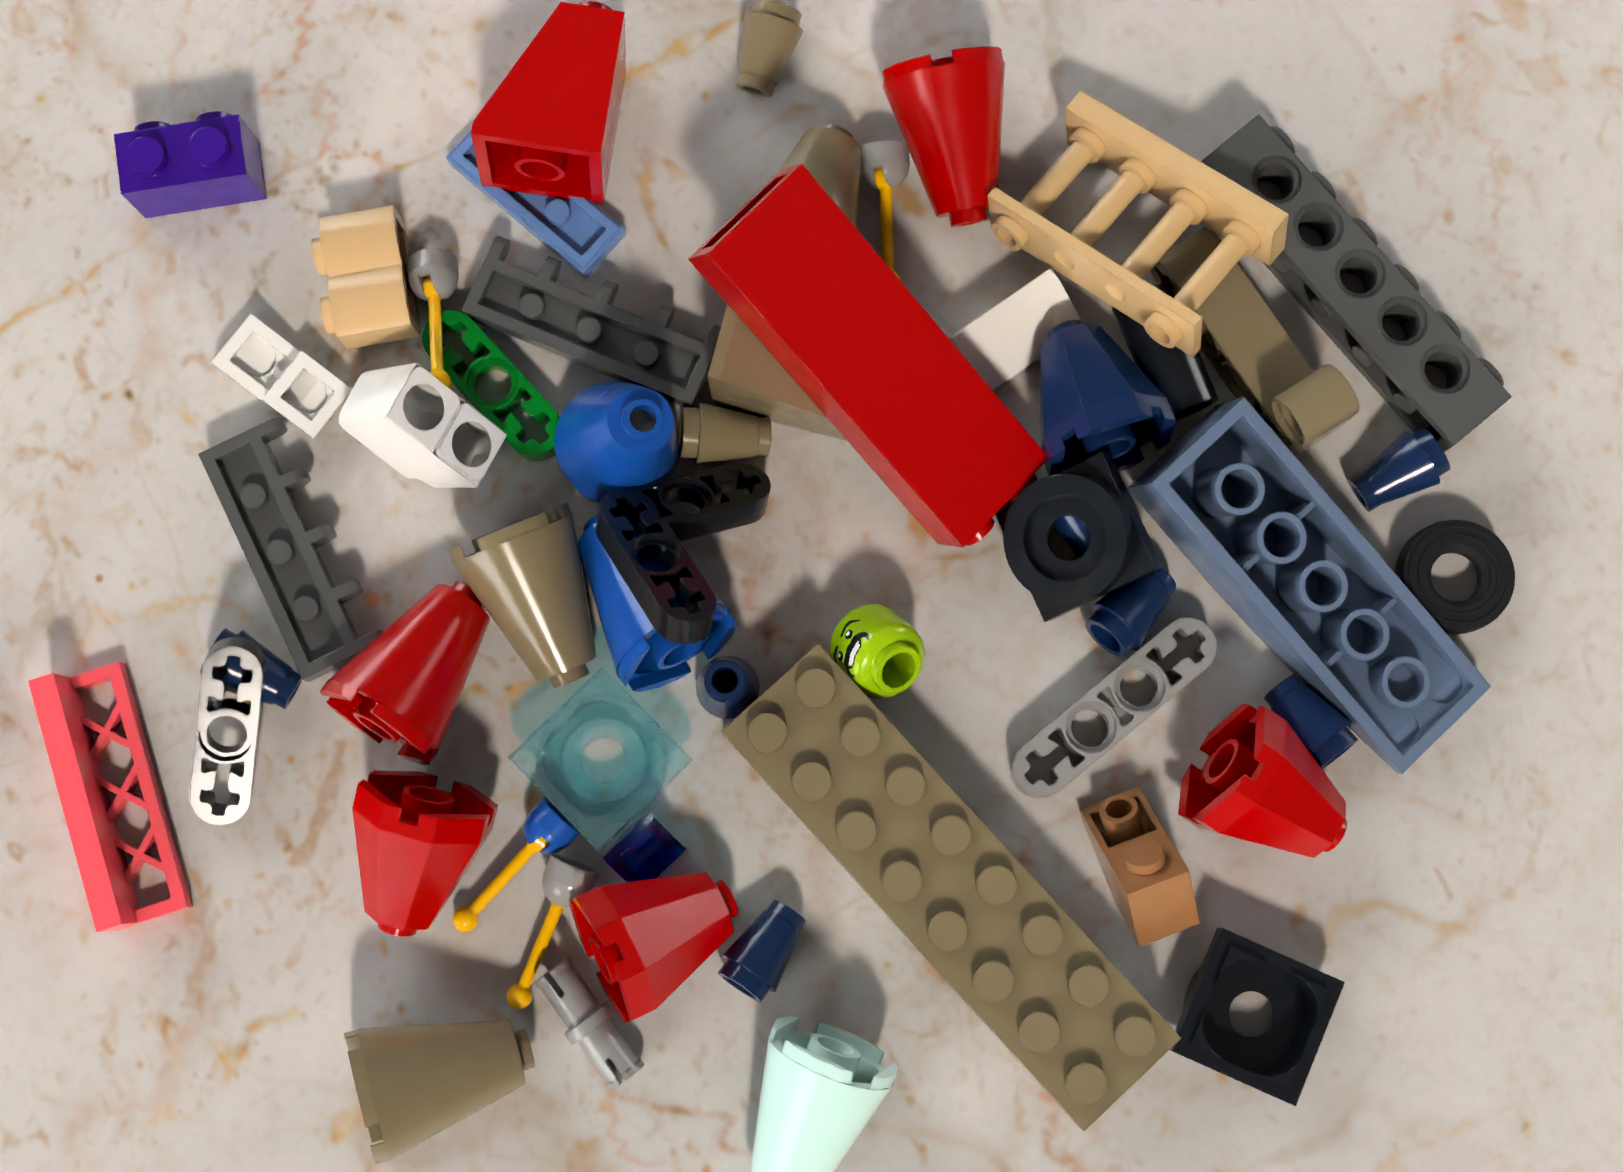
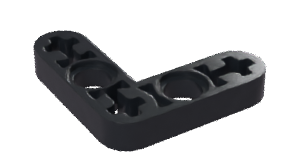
M730 463L652 481L644 485L617 489L607 493L601 499L595 530L598 540L650 623L661 637L673 643L694 644L705 639L710 633L717 600L713 590L680 541L752 524L760 520L765 514L771 488L768 476L761 469L745 463ZM674 501L688 502L695 505L700 511L695 513L679 512L673 509L669 503ZM632 525H637L636 535L633 538L635 529ZM646 558L660 559L666 562L671 569L665 572L649 571L638 562ZM674 599L679 607L673 608Z

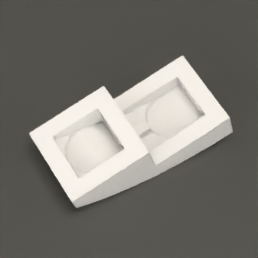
M251 313L211 362L215 367L313 439L352 391V388L305 352L299 351Z

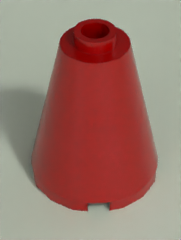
M992 46L952 50V56L932 60L931 54L909 59L882 71L883 90L936 217H949L951 227L987 221L986 210L989 209L987 195L994 187L999 188L1005 61L1003 60L1002 49Z
M455 581L451 587L445 584H437L325 683L320 693L330 697L326 703L336 713L379 744L383 739L392 743L400 741L404 744L398 751V755L420 765H430L438 753L489 625L490 617L468 585Z

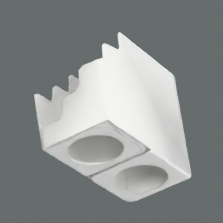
M418 363L365 371L355 383L339 415V424L345 431L408 479H419L435 488H477L507 436V433ZM404 399L419 411L436 412L442 416L441 421L430 430H419L413 427L404 414ZM463 423L478 433L488 434L491 443L484 454H476L473 457L470 467L459 462L452 449L454 432Z

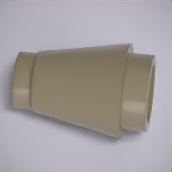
M755 0L752 11L745 12L739 65L740 76L737 82L738 88L754 95L772 97L774 87L777 85L803 33L802 28L799 27L802 14L798 10L773 0Z
M698 402L696 408L682 407L679 424V457L694 458V463L697 465L756 457V455L768 456L771 446V419L758 418L755 415Z

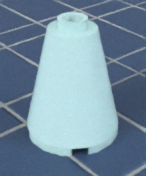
M787 1016L777 1018L768 1038L750 1172H834L892 1088L898 1071L895 1062L884 1068L880 1065L885 1054L881 1049L859 1036L833 1025L818 1022L815 1033L797 1029L801 1017Z

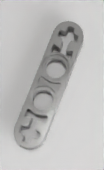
M1191 617L1179 618L1164 627L1140 649L1019 748L1013 756L1010 765L1011 779L1016 788L1023 794L1033 798L1050 797L1065 788L1209 667L1215 659L1217 652L1216 637L1211 628L1203 621ZM1175 632L1182 638L1193 634L1200 642L1194 650L1199 660L1195 664L1192 659L1187 657L1167 670L1170 675L1177 678V681L1170 685L1163 669L1154 661L1148 659L1146 655L1153 650L1157 661H1160L1176 648V640L1172 637ZM1140 670L1151 677L1154 682L1155 692L1148 704L1136 706L1124 699L1121 694L1120 683L1126 672ZM1091 710L1103 717L1107 732L1104 740L1099 745L1088 747L1080 744L1074 738L1071 724L1073 718L1080 711ZM1057 730L1065 748L1079 757L1081 761L1072 767L1067 755L1052 766L1050 773L1055 780L1051 785L1048 786L1043 780H1038L1031 784L1024 775L1031 767L1026 757L1032 752L1040 759L1057 748L1059 745L1049 739V735Z

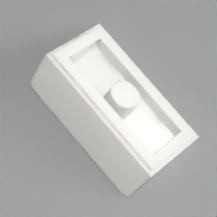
M1050 268L955 333L950 340L987 385L995 391L1039 360L1040 344L1048 338V333L1051 329L1063 322L1070 320L1081 321L1060 279Z

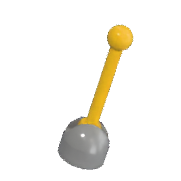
M900 141L869 142L861 146V170L863 177L869 185L880 190L881 258L900 280L899 274L894 271L892 189L901 185L908 176L910 166L909 150L906 143Z
M423 249L413 253L408 258V280L415 295L428 302L431 371L429 373L449 388L451 379L448 373L444 371L441 300L449 298L457 288L459 279L458 259L454 254L443 249Z
M551 854L543 873L542 887L546 897L552 904L519 982L512 985L507 991L506 1000L513 1009L522 1010L531 1003V984L563 908L569 907V902L573 901L575 897L594 888L599 873L593 868L568 857Z

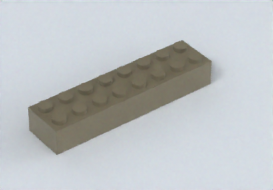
M819 643L721 731L723 736L1069 1118L1083 1131L1095 1122L1181 1039L1174 1029Z

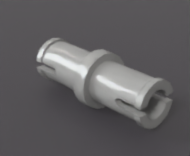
M569 957L534 982L537 988L540 987L568 1027V1030L564 1033L571 1045L576 1042L580 1044L606 1081V1086L609 1090L619 1086L622 1083V1079L626 1081L644 1066L643 1061L636 1056L610 1019L614 1011L607 1002L600 1005L572 965Z

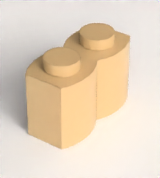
M394 205L319 218L320 237L312 239L311 247L314 263L319 275H327L328 296L320 298V312L326 332L329 335L335 334L336 338L347 350L421 337L417 299L408 280V258L410 257L407 234L404 221Z

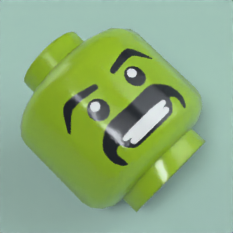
M865 604L851 610L839 621L831 635L829 645L830 657L865 695L874 699L890 698L912 685L922 669L925 656L923 639L915 628L894 610L880 604Z

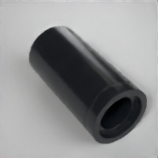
M1170 283L1154 285L1172 298L1175 297ZM1112 308L1134 363L1167 398L1176 421L1193 415L1218 401L1219 398L1199 351L1194 357H1191L1176 346L1174 348L1164 347L1148 335L1144 326L1116 308Z

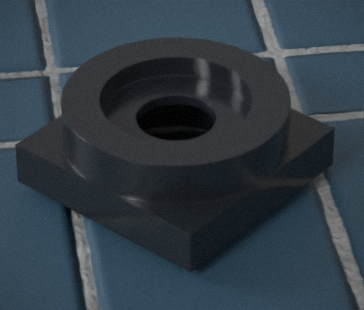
M1101 451L1056 475H1050L1035 481L1025 488L1015 501H1008L995 514L1003 530L1004 551L1009 567L1017 580L1031 592L1044 622L1055 620L1163 568L1109 451ZM1064 516L1079 518L1085 523L1090 533V544L1087 551L1076 560L1060 558L1050 546L1049 533L1051 527L1058 519Z
M1217 927L1202 966L1196 971L1187 987L1183 1002V1012L1175 1030L1181 1039L1170 1051L1296 1106L1345 982L1224 928ZM1248 991H1255L1265 996L1273 1010V1020L1269 1029L1257 1037L1242 1036L1232 1027L1229 1019V1008L1232 1001L1239 994Z

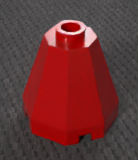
M1241 704L1206 736L1199 748L1209 755L1202 769L1200 770L1193 764H1190L1182 778L1178 815L1204 830L1315 858L1322 851L1328 852L1334 849L1344 837L1347 829L1346 801L1289 723L1266 706H1257L1256 709L1249 704Z
M374 770L368 775L367 781L363 779L358 783L352 812L365 913L378 923V928L383 932L394 936L409 937L415 935L417 930H427L436 920L491 833L498 804L473 786L454 781L450 793L435 788L438 776L421 771Z
M706 872L598 886L569 902L581 944L588 958L594 956L601 970L596 973V976L624 1023L633 1021L657 1009L734 933L731 918L738 915L736 901L727 884L723 880L714 883Z

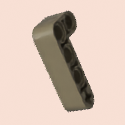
M1203 227L1176 244L1151 269L1156 284L1170 283L1176 295L1222 240L1216 233ZM1236 263L1196 311V313L1203 316L1201 349L1236 399L1245 397L1293 455L1297 456L1343 426L1357 414L1359 402L1349 381L1337 368L1330 364H1325L1313 371L1242 268Z

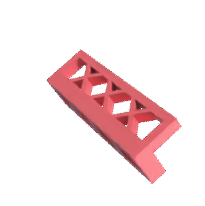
M116 662L72 677L51 673L29 680L30 691L96 932L119 931L193 907L126 664ZM111 681L117 704L104 726L86 716L80 691ZM121 722L123 723L126 737L116 732ZM90 728L100 733L95 744ZM111 740L129 748L134 762L122 786L104 778L99 763ZM138 782L140 784L143 797L133 793ZM107 790L117 794L112 804L110 803ZM128 801L146 809L151 824L139 847L121 839L116 824ZM155 843L157 845L160 858L150 854ZM124 851L134 856L129 866ZM146 862L164 872L171 898L139 908L133 883Z

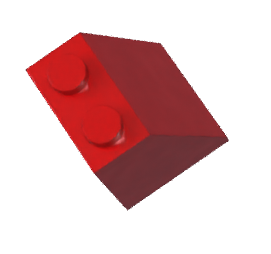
M585 1L579 4L559 3L473 120L471 137L481 186L497 187L503 190L570 200L569 197L585 198L595 204L604 205L626 75L625 12L612 10L609 6L595 1Z

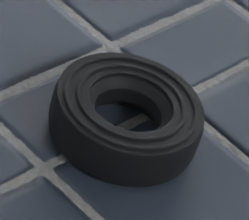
M1465 520L1440 521L1417 532L1403 547L1395 567V574L1445 633L1451 635L1473 632L1492 623L1507 607L1515 586L1514 564L1504 543L1489 529ZM1455 553L1462 555L1475 567L1478 578L1477 586L1474 593L1464 601H1451L1442 597L1435 590L1431 581V570L1434 562L1443 554Z

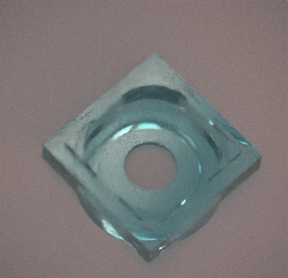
M603 667L508 756L597 851H601L637 815L645 811L655 801L657 796L693 762L689 755ZM599 738H609L618 742L625 753L626 761L622 773L609 782H596L590 779L582 767L581 759L584 749L589 743Z

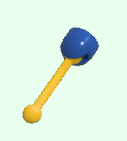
M543 797L530 811L523 828L527 844L469 906H462L454 912L452 922L457 930L461 932L472 931L478 924V914L536 852L543 854L558 853L568 847L581 833V829L575 821L557 804Z

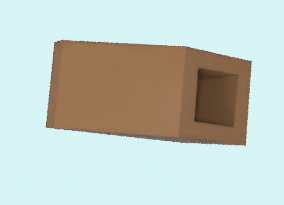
M1139 786L1079 808L1081 818L1114 902L1139 947L1200 924L1189 869Z

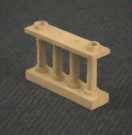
M1080 91L1065 108L1067 144L1070 146L1023 200L1019 202L996 187L987 195L991 230L996 238L1009 249L1014 251L1023 249L1144 326L1148 335L1160 345L1167 348H1174L1176 346L1191 357H1194L1201 348L1203 316L1196 313L1197 309L1242 256L1249 257L1252 255L1268 266L1274 262L1285 248L1289 214ZM1088 162H1098L1120 175L1071 233H1068L1042 216ZM1148 192L1171 207L1122 265L1092 248L1138 193L1146 194ZM1190 224H1200L1222 237L1223 240L1174 298L1143 280Z

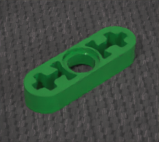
M457 310L441 311L442 333L449 329L457 335L466 330L461 338L467 349L476 358L467 367L454 350L450 348L444 350V371L450 376L451 382L481 414L507 433L504 440L519 456L534 462L545 461L555 456L553 439L559 419L557 411L468 315ZM428 320L423 329L422 343L430 357ZM484 350L489 352L488 355L481 357ZM466 370L463 377L458 376V373ZM492 370L503 371L511 378L509 393L505 398L497 402L485 401L477 393L479 379L485 373ZM524 395H529L531 399L521 403ZM519 404L534 422L541 423L546 418L549 420L545 426V431L549 437L542 444H539L533 438L525 443L521 442L526 435L525 429L511 413ZM509 414L505 422H501L498 419L502 416Z

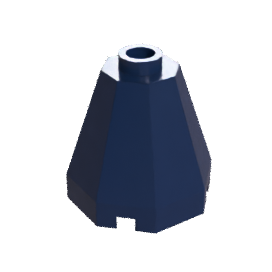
M1070 320L1050 330L1048 338L1040 344L1039 353L1041 449L1045 452L1048 459L1044 463L1048 476L1056 475L1062 472V470H1066L1101 451L1110 452L1120 472L1130 469L1144 460L1140 448L1153 441L1156 451L1170 443L1176 420L1167 398L1101 326L1083 323L1080 320Z

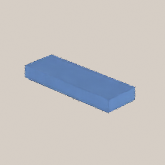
M471 131L446 157L449 165L584 279H587L626 236L625 229L591 200L577 197H569L570 200L503 190L497 187L481 186Z

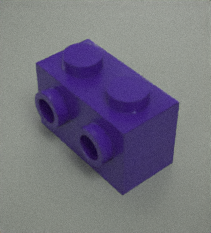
M221 111L207 112L199 115L196 121L174 125L166 122L150 121L138 124L134 131L114 134L121 195L145 218L267 199L260 143L239 114L232 115Z

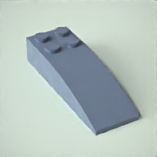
M1245 397L1216 405L1127 488L1245 624L1301 682L1351 721L1353 724L1349 729L1396 773L1403 774L1491 687Z

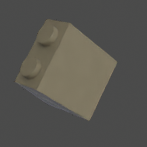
M727 304L707 376L713 405L755 415L758 418H770L771 422L846 440Z

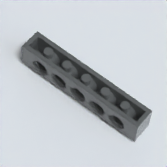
M1258 114L1201 161L1289 214L1284 250L1270 266L1265 263L1263 264L1413 433L1420 428H1425L1445 452L1512 398L1503 387L1504 381L1499 371L1487 360L1477 358L1461 340V332L1456 323L1447 314L1435 311L1421 296L1419 285L1414 276L1403 266L1393 264L1378 248L1374 232L1361 219L1352 218L1336 201L1335 191L1329 181L1320 173L1309 171L1295 155L1293 143L1284 131L1277 126H1269ZM1269 181L1274 183L1280 189L1283 199L1273 200L1265 197L1259 191L1257 182ZM1307 226L1318 231L1323 239V246H1311L1304 242L1300 237L1298 227ZM1349 272L1359 277L1364 286V293L1357 294L1346 289L1341 282L1340 273ZM1382 318H1390L1400 323L1405 331V341H1397L1389 337L1383 329ZM1425 365H1434L1443 371L1447 379L1446 389L1437 388L1428 381L1425 375Z

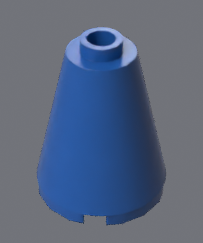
M624 381L597 383L575 395L559 416L553 439L556 462L562 474L566 476L581 495L589 501L600 503L607 493L614 490L644 485L652 481L671 477L679 457V433L672 409L667 400L652 389Z
M596 514L584 525V533L578 541V548L617 676L625 687L629 684L632 691L636 692L660 688L679 680L691 673L686 661L701 651L704 652L709 660L732 638L737 626L736 622L730 614L729 608L715 595L717 602L712 627L705 639L694 644H678L661 637L650 623L598 540L595 531L598 514ZM632 525L635 529L633 538L636 535L637 525ZM646 558L638 562L649 571L665 572L671 569L666 562L660 559ZM674 599L673 608L679 607Z

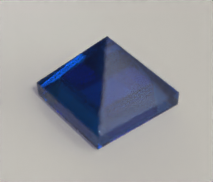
M649 813L626 828L602 859L626 882L656 879L686 848Z

